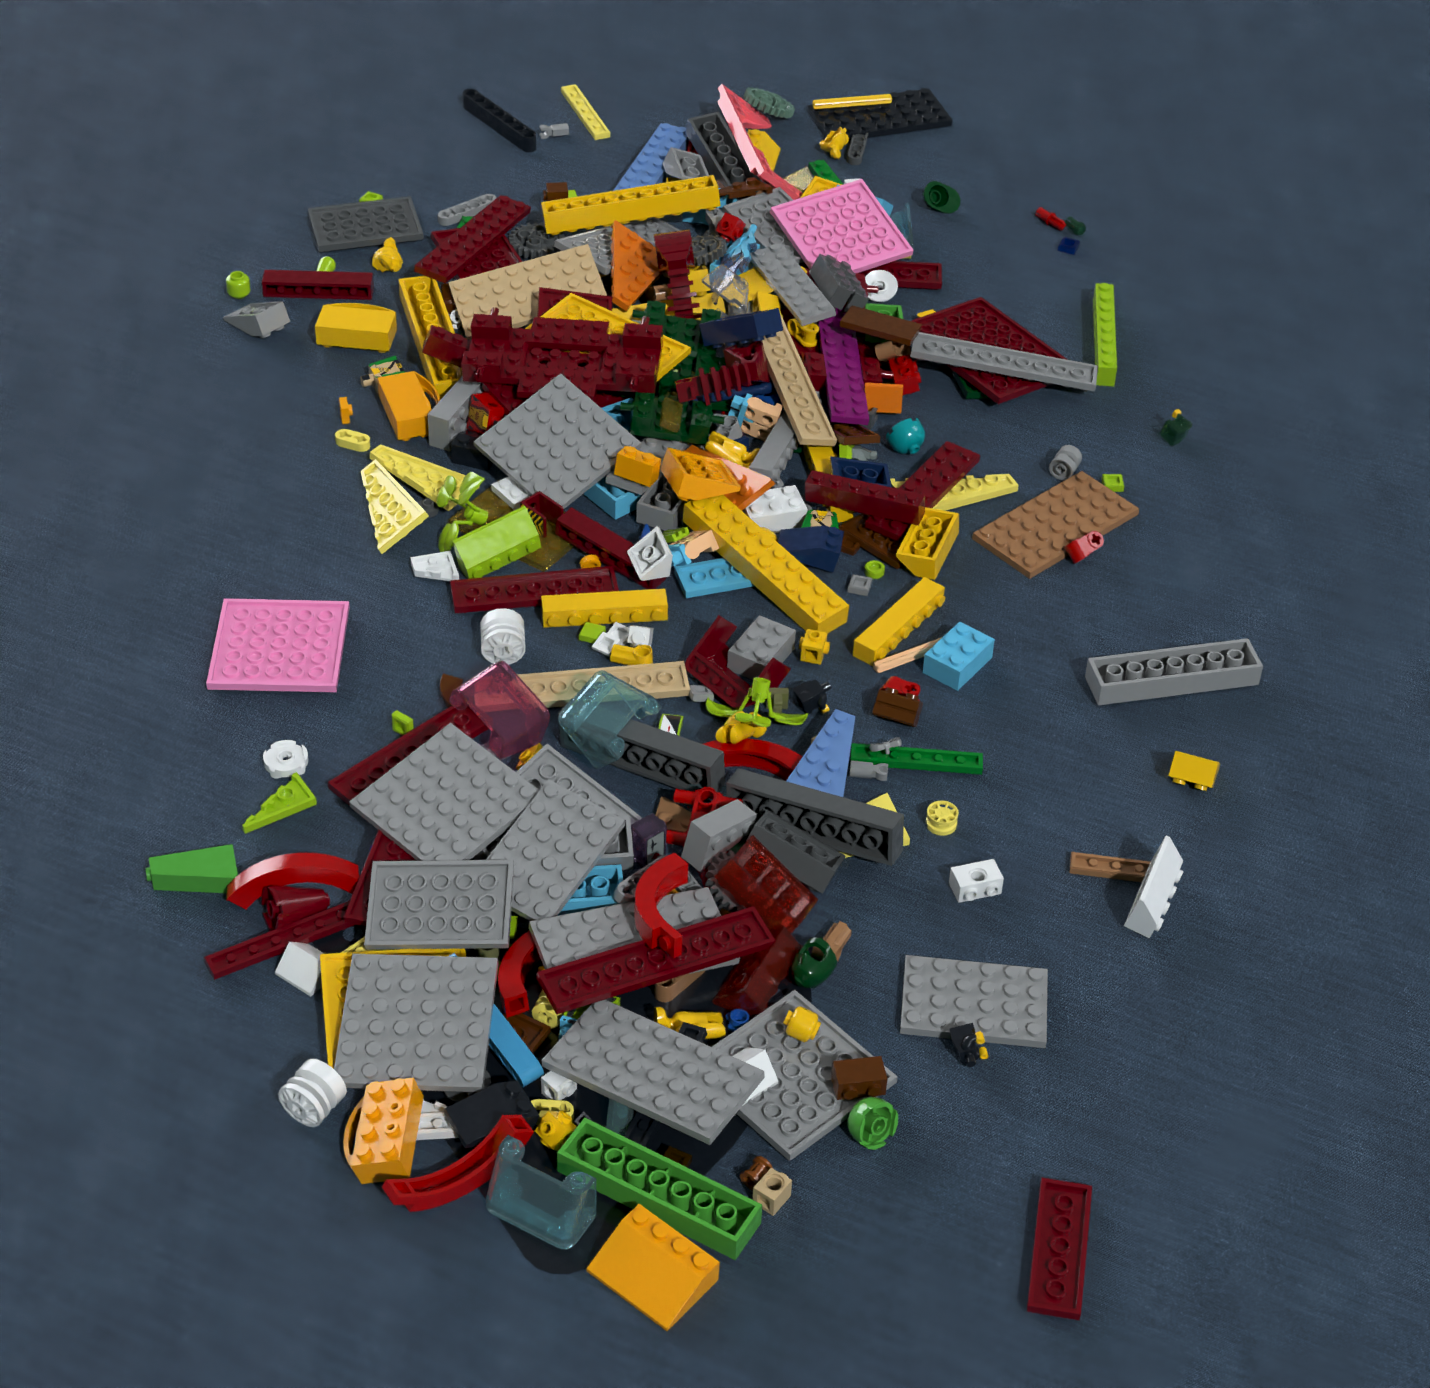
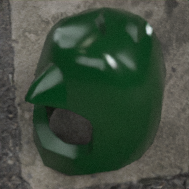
M821 937L809 939L793 959L791 970L794 982L802 988L818 987L835 970L837 958L829 944ZM814 946L821 949L824 953L821 961H817L810 956L809 947Z

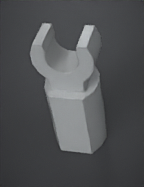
M567 123L539 126L541 131H545L544 133H539L541 139H546L549 136L569 135Z
M851 760L849 777L866 779L874 777L880 781H887L888 764L880 763L873 765L871 762Z

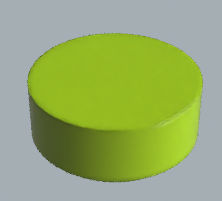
M869 561L865 564L864 573L867 577L879 579L884 576L885 565L880 561Z

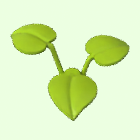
M469 472L464 477L459 489L461 493L459 500L452 496L457 487L456 479L453 476H447L444 485L439 490L437 505L443 508L450 499L465 508L464 517L467 520L453 521L452 524L447 523L438 541L440 552L450 551L453 547V540L457 539L459 533L458 524L472 526L475 523L483 526L488 519V511L476 507L469 501L476 489L485 480L474 472Z
M760 677L753 679L752 688H749L748 694L739 710L718 704L709 698L706 701V709L713 715L731 717L735 714L736 720L760 727H769L771 725L769 718L757 716L759 704L764 703L765 699H767L768 716L774 718L777 722L801 725L808 717V713L779 714L773 712L771 703L772 692L769 691L771 681ZM752 696V701L756 702L753 715L736 713L743 711Z

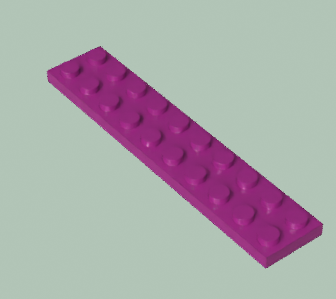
M845 307L842 310L835 308L836 316L817 321L821 354H824L827 374L825 387L830 422L868 425L869 414L856 331L840 327V321L847 312L844 311Z

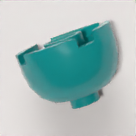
M911 418L905 419L892 427L893 432L890 435L889 433L886 434L887 442L897 453L915 454L920 450L925 440V430L918 418H915L916 421H912Z

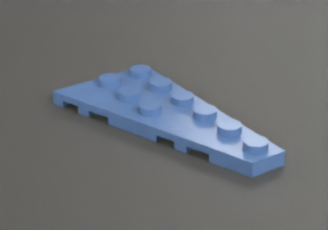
M835 709L786 781L843 797L855 716Z

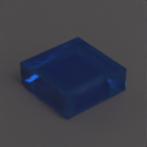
M1063 237L1058 246V251L1075 255L1080 246V241Z

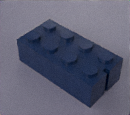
M779 308L728 316L699 324L704 346L712 345V348L722 347L723 343L726 346L737 344L736 341L739 344L750 342V339L753 342L764 340V336L765 338L777 336L776 332L783 331Z

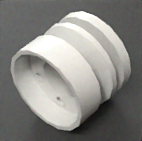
M504 608L492 610L483 616L480 626L481 650L484 658L497 665H509L520 660L525 653L524 620L521 615L514 610Z
M309 1059L296 1071L295 1076L290 1078L287 1084L280 1088L278 1097L283 1108L291 1117L306 1126L316 1127L329 1115L330 1110L335 1108L345 1097L347 1089L341 1076L331 1066L318 1059Z

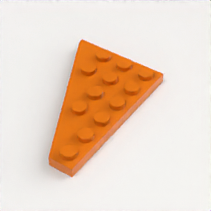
M615 220L611 226L613 228L611 235V253L613 254L611 261V279H613L611 296L612 302L627 312L662 273L658 271L656 248L650 242L638 236L637 233Z
M694 445L684 450L685 452L724 462L741 487L740 491L724 494V496L741 511L775 485V482L765 475Z

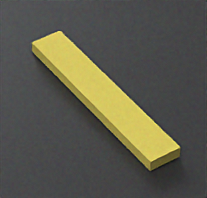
M576 84L562 86L561 93L594 140L610 138V131Z

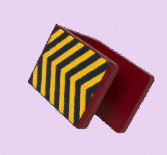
M541 491L520 502V508L523 506L527 508L538 534L543 538L547 537L546 518L556 525L557 519L564 514L563 506Z

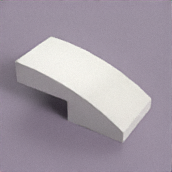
M615 622L607 633L602 632L592 645V649L610 657L614 644L623 646L627 644L629 627Z

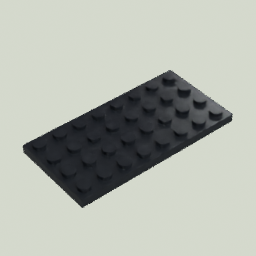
M921 88L914 91L907 90L900 93L892 92L890 93L892 96L891 104L814 110L812 105H808L807 110L825 138L830 134V131H837L839 127H842L843 129L846 128L849 141L856 134L865 135V133H868V138L952 126L953 121L929 88Z

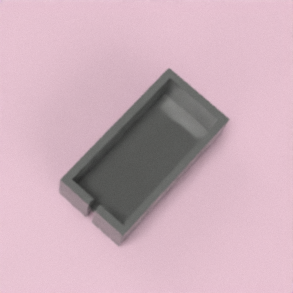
M819 254L809 272L819 290L831 305L842 310L847 302L844 308L845 312L852 305L864 308L869 298L865 293L866 290L862 288L861 282L856 278V274L852 271L851 265L845 261H836L831 255Z

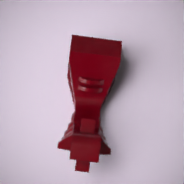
M690 230L653 234L659 273L667 272L670 278V284H667V287L671 288L672 295L667 296V300L673 299L674 306L667 307L668 312L674 311V316L681 318H701L702 313H693V308H698L700 305L699 303H692L691 297L697 296V293H690V286L693 285V280L689 281L688 279L689 269L695 268Z
M755 341L747 347L737 348V345L730 346L723 350L726 366H720L719 371H716L715 367H711L709 373L704 374L703 368H698L699 376L676 381L675 386L679 403L695 400L696 396L704 395L706 406L711 405L709 393H714L716 401H721V390L724 391L727 397L732 396L731 387L739 392L742 391L741 386H750L758 382L769 383L770 376L763 341Z

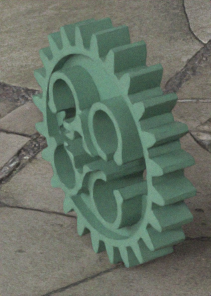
M757 87L746 88L743 98L758 110L786 119L793 116L795 111L794 105L790 104L780 95Z

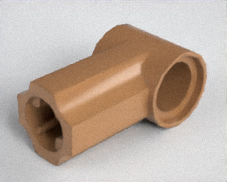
M841 921L834 923L823 938L835 953L837 962L841 956L842 948L852 933L847 924ZM813 947L811 957L821 961L824 953L821 949Z

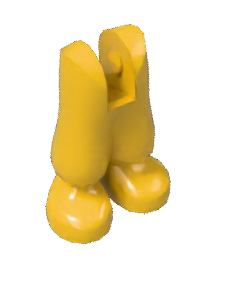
M715 431L711 432L709 441L705 445V449L708 452L748 469L760 448H756L751 452H747L745 445Z
M733 714L717 730L716 740L720 743L731 742L736 744L751 736L755 738L763 736L767 727L740 722L735 719V714Z
M663 1007L654 1008V1022L676 1032H679L683 1022L706 1028L707 1036L705 1039L721 1038L726 1035L725 1027L722 1024L723 1016L720 1012L682 1011L676 1012L672 1018H668Z

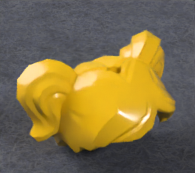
M839 127L837 131H830V134L827 135L824 141L822 140L819 143L821 149L829 152L834 159L841 157L840 150L849 141L846 128Z
M392 237L384 241V247L378 249L372 258V266L381 272L386 270L397 272L403 264L402 257L396 247V242Z

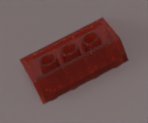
M786 927L771 931L776 941L768 949L740 957L739 964L735 965L712 1002L715 1005L730 1011L743 1009L748 1012L749 1016L760 1014L767 1009L768 1001L778 991V985L787 976V971L792 965L794 957L802 948Z

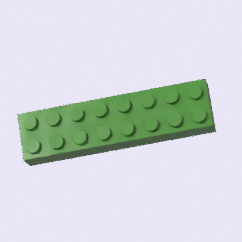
M585 1117L557 1152L558 1172L631 1209L641 1204L679 1233L733 1260L738 1258L761 1224L762 1204Z

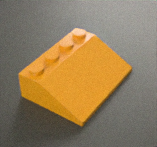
M667 447L660 470L679 499L683 501H689V499L697 501L740 491V485L722 460Z
M638 1204L621 1220L587 1267V1272L665 1331H668L718 1281L720 1262L641 1204Z

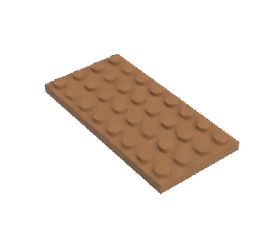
M1080 471L973 532L972 539L1031 579L1068 557L1069 554L1064 547L1072 541L1092 531H1098L1103 536L1137 516L1139 508L1085 472Z

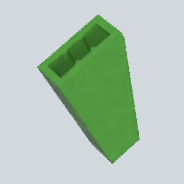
M233 844L149 857L150 867L145 868L147 882L152 881L153 890L227 893V885L238 875Z

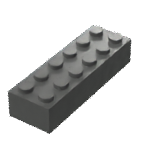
M719 111L688 119L686 134L697 153L701 155L709 173L714 175L715 180H720L724 187L731 186L734 182L746 181L750 177H755L760 181L759 177L750 172L733 134ZM751 196L740 197L739 199H743V198H747V197H751Z

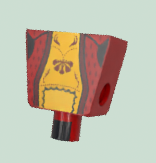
M487 392L472 394L467 429L484 434L504 418V408Z

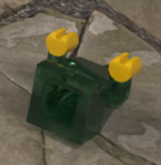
M1179 409L1174 410L1172 413V417L1175 420H1167L1163 426L1164 428L1159 433L1171 446L1179 444L1186 437L1190 428H1192L1191 421L1183 417Z

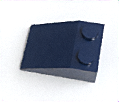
M830 456L832 475L892 487L888 464Z
M825 525L781 529L778 543L801 563L834 572L841 552L844 531Z

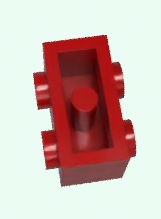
M910 355L890 359L889 365L891 371H893L894 384H903V395L920 391L918 383H922L916 361H912Z

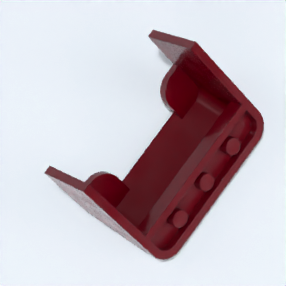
M718 615L686 659L685 668L727 704L739 710L748 694L749 688H752V686L726 667L730 647L725 643L737 626ZM772 657L758 677L770 680V688H778L791 668ZM752 696L750 697L744 708L756 703L755 701H752Z

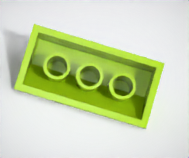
M525 506L453 540L458 566L467 579L481 578L542 548L538 531Z

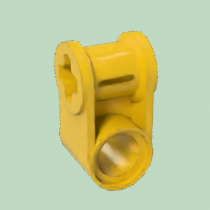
M796 318L788 321L787 328L789 333L803 346L815 347L817 345L816 334L819 332L818 325L811 323L801 326Z

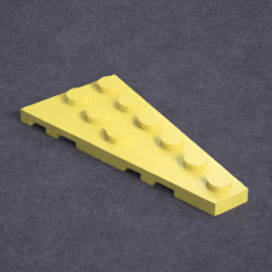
M381 444L370 451V459L372 461L376 459L387 471L435 503H437L439 490L444 485L446 477L449 475L453 476L456 479L457 487L452 496L459 500V495L461 494L459 491L460 485L466 475ZM449 499L447 505L443 508L450 511L457 504Z
M375 459L361 470V476L367 492L366 498L369 501L368 507L372 525L375 527L374 534L378 541L377 547L381 554H383L400 539L407 536L416 526L420 525L429 515Z
M1010 474L986 475L985 478H974L973 475H968L966 479H961L932 509L946 511L1017 492L1019 485ZM895 478L890 479L892 488L898 489L909 478H905V481H895Z

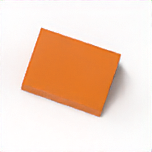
M865 383L868 411H872L875 407L878 408L877 412L901 414L903 384Z

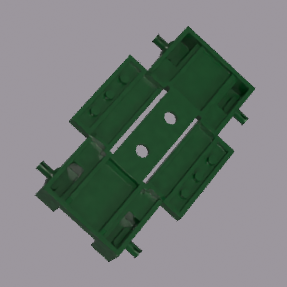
M647 301V308L644 311L633 309L632 317L642 318L645 316V320L646 317L650 319L649 325H662L663 335L691 347V354L674 367L680 369V372H674L671 369L660 379L658 398H655V393L616 391V396L635 398L632 404L621 402L620 410L631 411L632 423L630 433L632 435L706 445L712 423L724 425L725 417L714 416L712 409L729 412L731 399L713 402L706 406L705 401L693 400V405L690 407L688 401L679 403L678 395H671L669 392H677L676 381L691 377L692 362L696 363L695 376H699L698 368H703L704 374H708L711 367H715V370L719 371L720 366H726L725 357H716L717 348H712V345L704 346L699 325L720 319L721 311L703 309L701 320H695L693 318L665 315L666 303Z

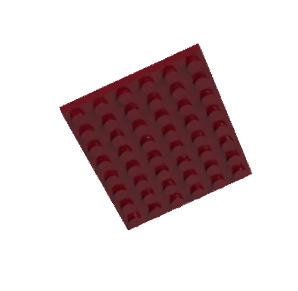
M982 297L911 320L912 322L922 324L920 331L922 333L1066 359ZM945 364L997 404L1052 385L1035 380L1029 381L1025 378L1009 377L1003 374H992L987 371Z

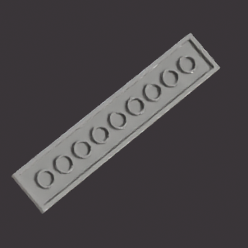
M919 332L912 344L910 357L918 360H929L938 364L945 363L955 367L961 366L972 370L987 371L992 374L998 373L1009 377L1025 378L1029 381L1035 380L1046 384L1062 385L1066 388H1078L1083 391L1095 392L1098 365Z

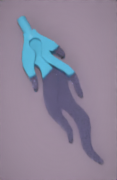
M751 224L748 231L731 244L726 251L727 253L722 258V265L717 270L714 284L710 288L711 293H714L712 296L714 305L717 304L719 296L734 282L735 273L738 268L743 273L751 261L750 249L753 252L757 250V242L754 236L757 229L755 224Z

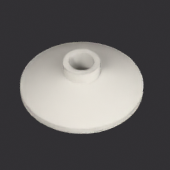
M875 270L865 276L868 285L879 286V288L883 289L879 290L878 294L868 293L870 300L885 302L895 296L898 283L893 274L885 270Z

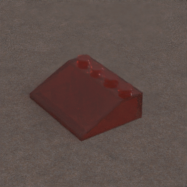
M754 835L742 845L714 876L719 885L727 889L734 896L738 904L745 908L754 906L772 936L780 942L784 941L802 923L819 900Z

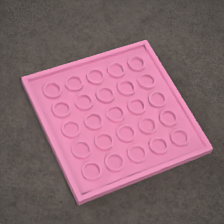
M863 179L773 206L770 209L771 215L809 269L812 268L819 254L831 255L836 261L847 262L851 265L854 273L913 255V248Z
M224 599L206 682L207 690L337 692L350 608L349 601Z

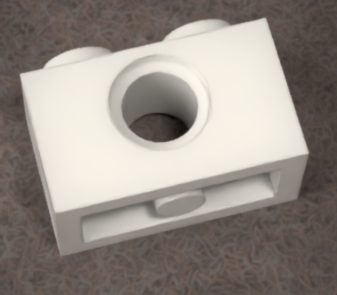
M990 859L951 867L949 885L958 903L1001 894L1004 878L995 860Z

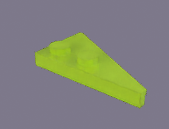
M297 772L291 775L292 780L286 786L281 785L277 792L272 794L261 805V810L255 816L251 815L246 819V822L242 825V830L245 834L317 805L316 797Z

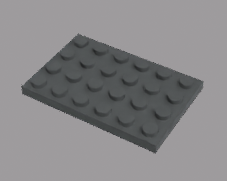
M411 196L308 208V216L319 252L347 250L357 247L364 248L373 245L381 246L390 237L395 240L396 244L424 239Z

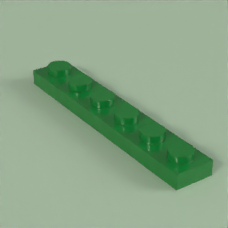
M852 743L851 745L852 761L871 762L873 765L886 763L888 768L980 775H982L983 753L892 747L889 748L890 754H886L885 749L871 752L870 744Z

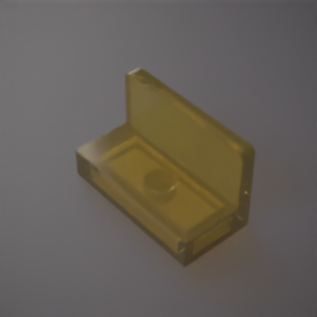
M806 166L783 179L803 192L809 186L813 177Z

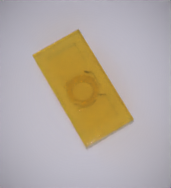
M665 397L662 402L659 426L677 433L680 429L683 404Z

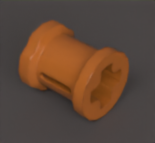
M756 1156L751 1167L740 1174L741 1181L751 1190H753V1187L768 1170L773 1168L771 1163L762 1156Z

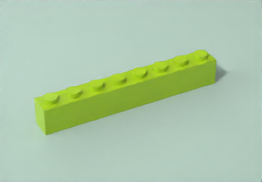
M1096 283L1093 297L1095 365H1098L1096 385L1114 387L1117 373L1114 285Z

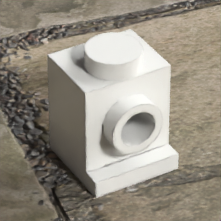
M630 626L627 643H630V646L634 648L638 645H648L651 647L654 628Z
M550 1071L541 1077V1093L548 1100H562L565 1097L571 1096L577 1089L576 1082Z

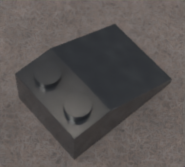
M469 429L458 433L451 443L452 463L488 471L493 462L474 446V441L483 434Z
M518 1080L496 1083L444 1110V1114L464 1148L476 1147L496 1126L502 1115H522L533 1131L540 1116Z

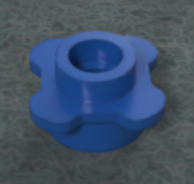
M734 1009L732 1012L727 1013L728 1029L734 1032L749 1022L748 1012L743 1009Z

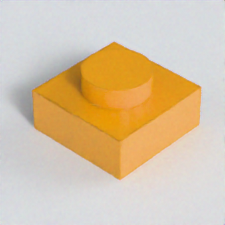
M339 397L342 424H350L349 416L353 415L352 404H348L347 397Z

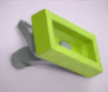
M839 444V458H856L862 461L877 459V451L862 448L860 444Z

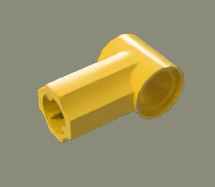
M614 644L610 661L624 665L652 664V648L648 645H638L633 648Z

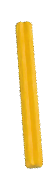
M891 94L818 99L813 100L812 106L814 110L891 104L892 96Z

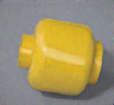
M798 1006L794 1012L788 1011L783 1024L787 1025L785 1031L788 1036L805 1043L809 1039L813 1040L821 1022L818 1021L816 1013Z

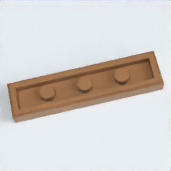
M1071 852L1069 873L1142 882L1150 862Z

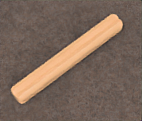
M941 638L875 661L873 668L876 673H882L920 659Z

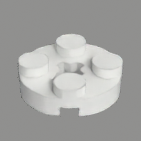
M277 741L271 745V749L267 752L265 750L263 754L264 767L270 773V776L275 779L291 777L296 772L302 775L305 773L306 766L308 765L307 749L303 745L302 747L296 745V741Z

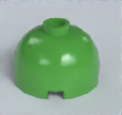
M868 1097L860 1100L854 1105L848 1117V1128L852 1138L867 1149L876 1150L886 1144L884 1140L889 1135L893 1136L896 1132L898 1125L897 1110L892 1107L893 1105L881 1098Z

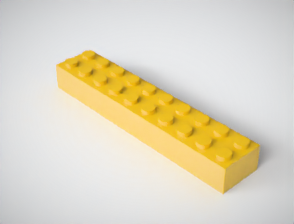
M714 175L541 202L546 233L551 235H557L563 231L575 232L582 228L593 229L595 226L600 225L608 227L615 220L621 224H626L632 220L644 221L647 218H662L669 214L676 216L682 214V212L689 211L690 213H695L701 209L714 210L716 207L721 206L719 189Z
M427 276L398 279L399 297L427 380L436 388L441 400L462 377V368L422 353L423 343L431 325L442 327L446 331L455 334L454 328L435 279Z
M720 495L697 501L691 500L684 504L683 522L693 531L712 530L719 549L715 551L744 577L749 579L753 585L805 631L810 629L830 633L847 622L849 604L727 497Z

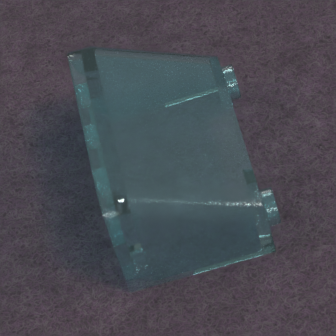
M507 1135L499 1146L486 1195V1208L488 1212L557 1248L569 1249L573 1247L596 1217V1178L584 1172H573L562 1182L522 1162L521 1159L525 1154V1146L520 1140Z

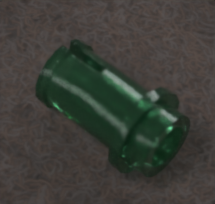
M1072 216L1067 218L1071 223L1065 220L1066 227L1073 230L1074 234L1082 235L1086 231L1085 224L1078 222Z

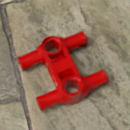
M704 787L695 790V792L676 788L673 797L676 803L693 805L688 830L691 821L738 799L723 796L721 792H716L711 787ZM707 798L713 799L710 803L703 802ZM666 829L665 844L679 845L684 848L688 830L684 833Z

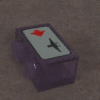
M651 813L631 824L635 862L643 868L658 857L666 855L667 826L662 819Z

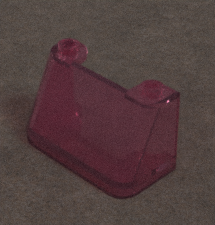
M505 661L491 664L454 689L449 698L450 703L457 710L461 711L469 706L490 729L489 747L500 759L529 749L539 743L541 744L550 720V714L546 706Z

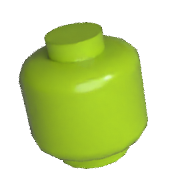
M234 271L228 275L226 287L229 296L243 299L250 293V280L246 274L241 271Z

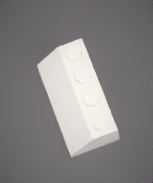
M1167 835L1149 864L1124 924L1125 927L1150 938L1154 930L1158 932L1164 919L1160 917L1161 915L1165 916L1170 906L1167 900L1168 898L1172 899L1177 889L1174 886V882L1178 883L1183 874V871L1180 870L1183 859L1173 841Z

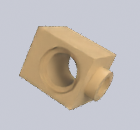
M770 1168L753 1187L752 1200L762 1204V1209L774 1216L791 1196L792 1180L786 1174Z

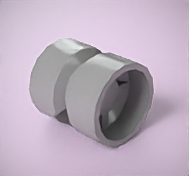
M1072 445L1062 446L1049 464L1050 473L1059 480L1070 478L1082 461L1081 452Z

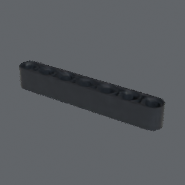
M465 89L463 91V108L522 151L534 152L536 150L535 131L477 90Z

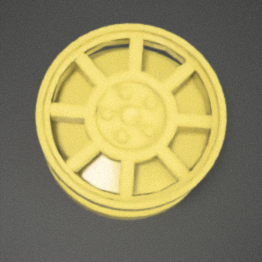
M935 801L931 803L927 808V829L933 834L941 836L953 833L957 828L959 814L957 807L948 801Z

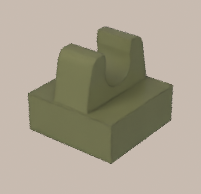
M769 688V691L772 692L771 703L773 712L782 714V709H788L789 689Z

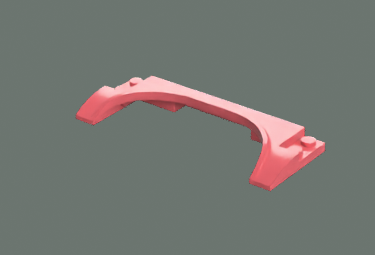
M721 84L718 87L720 99L717 102L750 172L759 177L763 182L771 185L772 189L780 187L793 200L799 199L803 193L771 170L763 152L753 146L745 129L771 128L772 125L768 117Z

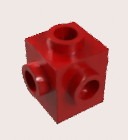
M725 212L717 224L716 232L727 243L729 241L735 242L742 236L746 224L740 218Z

